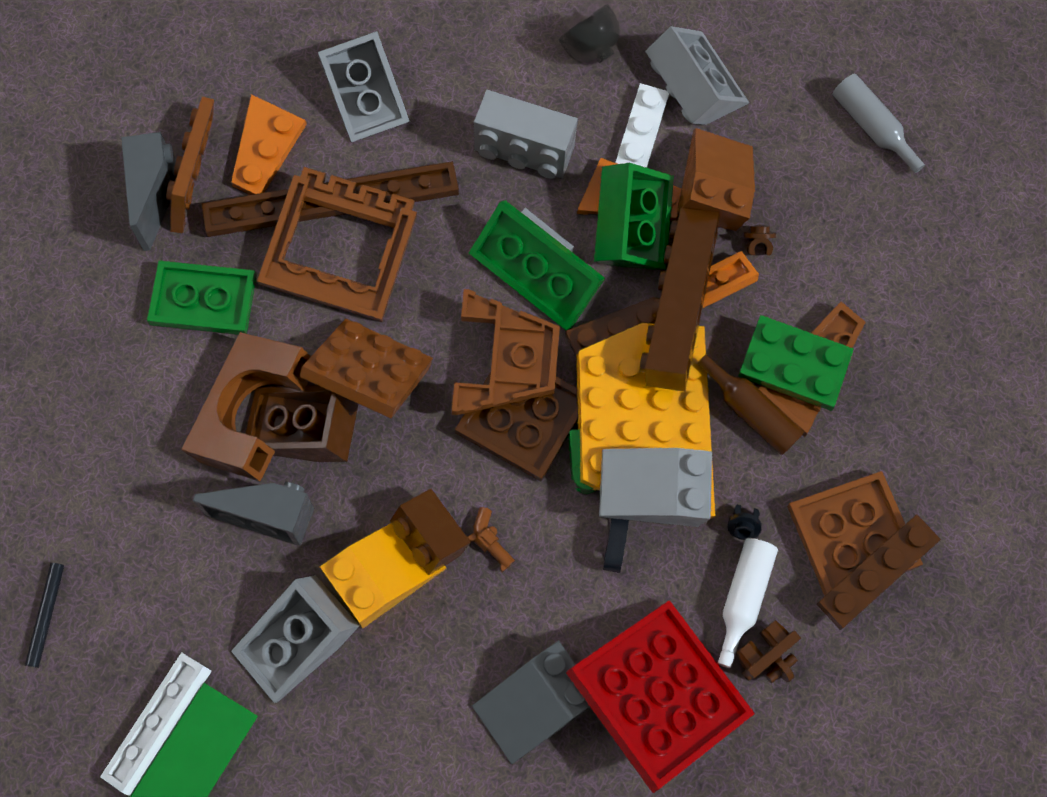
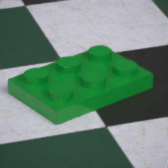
M159 260L147 322L152 326L238 335L240 332L247 334L257 274L255 270Z
M760 315L738 377L746 378L750 382L832 411L835 407L854 348Z

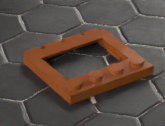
M304 167L300 176H293L257 279L258 285L382 322L417 217V212L412 211L415 200L392 194L390 202L386 203V191L362 184L359 194L354 193L357 185L356 182L331 175L329 183L326 185L324 184L326 173ZM304 201L394 228L391 240L388 239L378 268L380 273L375 287L284 260L297 228Z

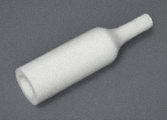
M747 538L744 542L723 609L726 636L717 663L720 666L731 668L734 654L742 635L753 627L757 621L778 552L777 547L768 542L753 538Z

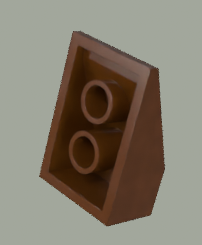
M319 385L306 386L304 391L289 387L257 388L254 393L246 434L259 438L275 451L273 456L313 462H347L358 403Z

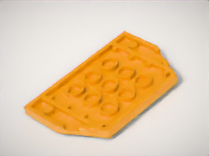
M638 324L584 348L577 353L581 483L594 488L593 490H600L603 449L685 448L712 451L707 372L697 364L706 354L704 326H699L686 392L646 386L645 373L640 372L642 353H648L650 345L646 344L649 324H655ZM712 465V479H711V518H710V519H712V518L715 517L713 465Z

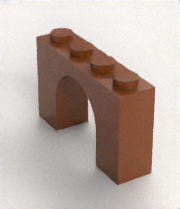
M240 332L181 450L202 464L261 482L275 451L259 438L236 431L235 418L238 408L249 393L263 385L277 384L304 391L309 381L301 378L300 374L302 366L311 356L302 347Z

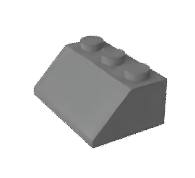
M670 26L645 51L651 59V67L662 76L667 84L666 89L668 93L677 99L683 108L681 110L683 116L690 123L707 125L749 103L702 31Z

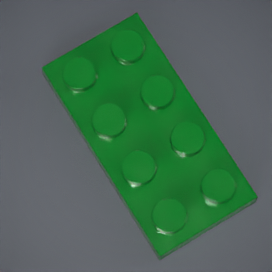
M506 200L498 204L469 251L471 256L566 331L574 326L605 280V277Z

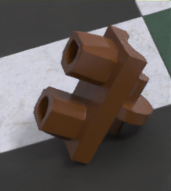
M775 620L759 633L771 647L765 654H762L752 641H749L735 653L739 662L745 668L742 674L748 681L758 676L769 665L773 669L765 677L770 683H773L779 677L786 682L794 679V674L790 668L798 662L797 658L792 653L783 660L780 656L797 643L801 637L795 630L789 633Z

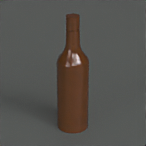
M707 354L697 363L719 384L725 403L781 456L805 432L748 379L729 375L718 364H715Z

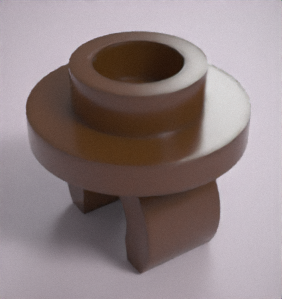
M766 225L751 226L750 231L744 232V238H752L747 243L748 254L755 255V246L758 243H763L765 254L771 255L773 245L768 238H776V232H771L770 226Z

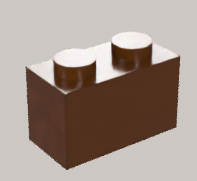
M432 489L401 504L390 519L396 535L404 540L412 551L417 564L422 566L428 575L457 559L471 543Z

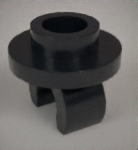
M737 504L732 517L728 520L727 528L729 533L740 540L758 537L762 530L759 510L754 508L752 514L741 513V505Z

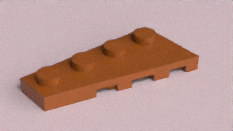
M202 97L198 109L193 108L191 112L189 126L192 127L191 132H185L182 142V150L185 152L183 156H177L174 174L177 175L176 181L170 180L167 188L166 199L171 200L170 232H184L186 225L185 209L189 210L192 202L194 180L197 181L202 155L205 152L213 121L214 99Z
M840 302L811 333L853 348L866 322L843 302ZM761 386L759 390L805 431L803 436L806 437L821 407Z

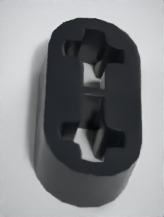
M611 518L603 570L620 573L629 520Z

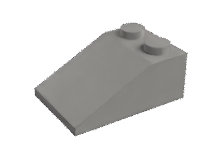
M377 31L318 52V57L351 142L410 122Z
M685 448L603 449L599 517L699 527L711 518L712 451Z
M316 575L299 578L293 581L231 652L271 700L277 703L336 652L360 625Z

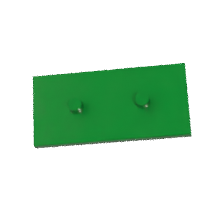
M204 683L130 797H208L258 716Z

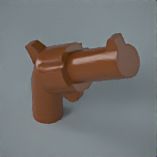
M480 507L473 526V533L467 538L470 541H474L484 553L488 551L501 564L500 571L503 573L515 562V559L497 542L499 540L496 536L497 529L493 526L487 528L492 511L488 508Z

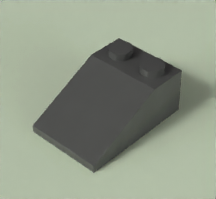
M161 132L121 137L129 225L144 251L151 250L171 200L166 199L168 184L170 180L175 181L177 177L174 174L177 158H174L171 143H165Z
M285 482L284 486L269 483L195 494L193 502L207 517L301 546L314 511L307 493H304L305 489L291 482Z
M559 640L531 659L472 705L511 764H514L591 708L566 674L576 664Z

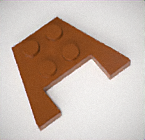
M464 289L461 321L495 324L489 385L454 382L452 415H461L554 393L560 326L526 312L515 311L503 306L499 301L494 299L488 300L476 295V292Z

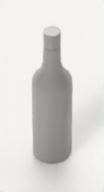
M857 74L848 76L835 88L832 93L833 97L877 146L896 152L915 173L925 166L906 143L902 124Z

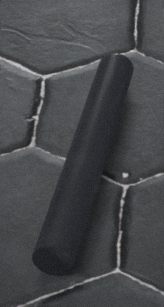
M50 563L25 666L35 668L40 666L64 569L62 564Z

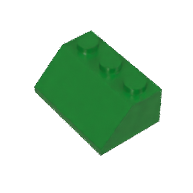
M630 162L602 167L594 262L616 267L666 270L667 265L664 264L666 246L669 243L673 175Z

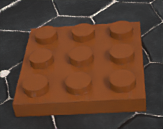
M345 318L302 366L300 377L392 419L427 373L433 358L423 354L418 349L410 348L387 335H381L358 322Z
M882 471L791 502L787 506L824 596L905 525ZM921 558L907 571L922 566Z

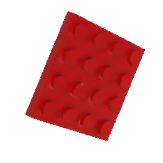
M670 600L566 672L652 793L662 788L755 714Z

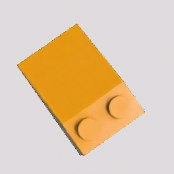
M391 523L348 546L320 566L322 572L362 629L447 569L444 566L428 575L425 569L417 564L412 551L404 540L396 535Z

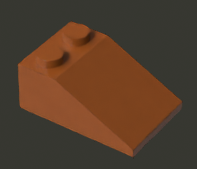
M695 128L692 134L677 214L680 213V208L719 212L718 227L737 231L750 219L755 192L753 146Z

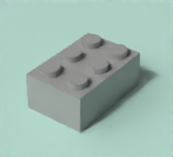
M486 90L474 120V149L486 159L494 160L497 157L508 161L511 166L518 169L528 167L538 170V173L546 178L552 179L555 176L563 178L575 147L578 118Z

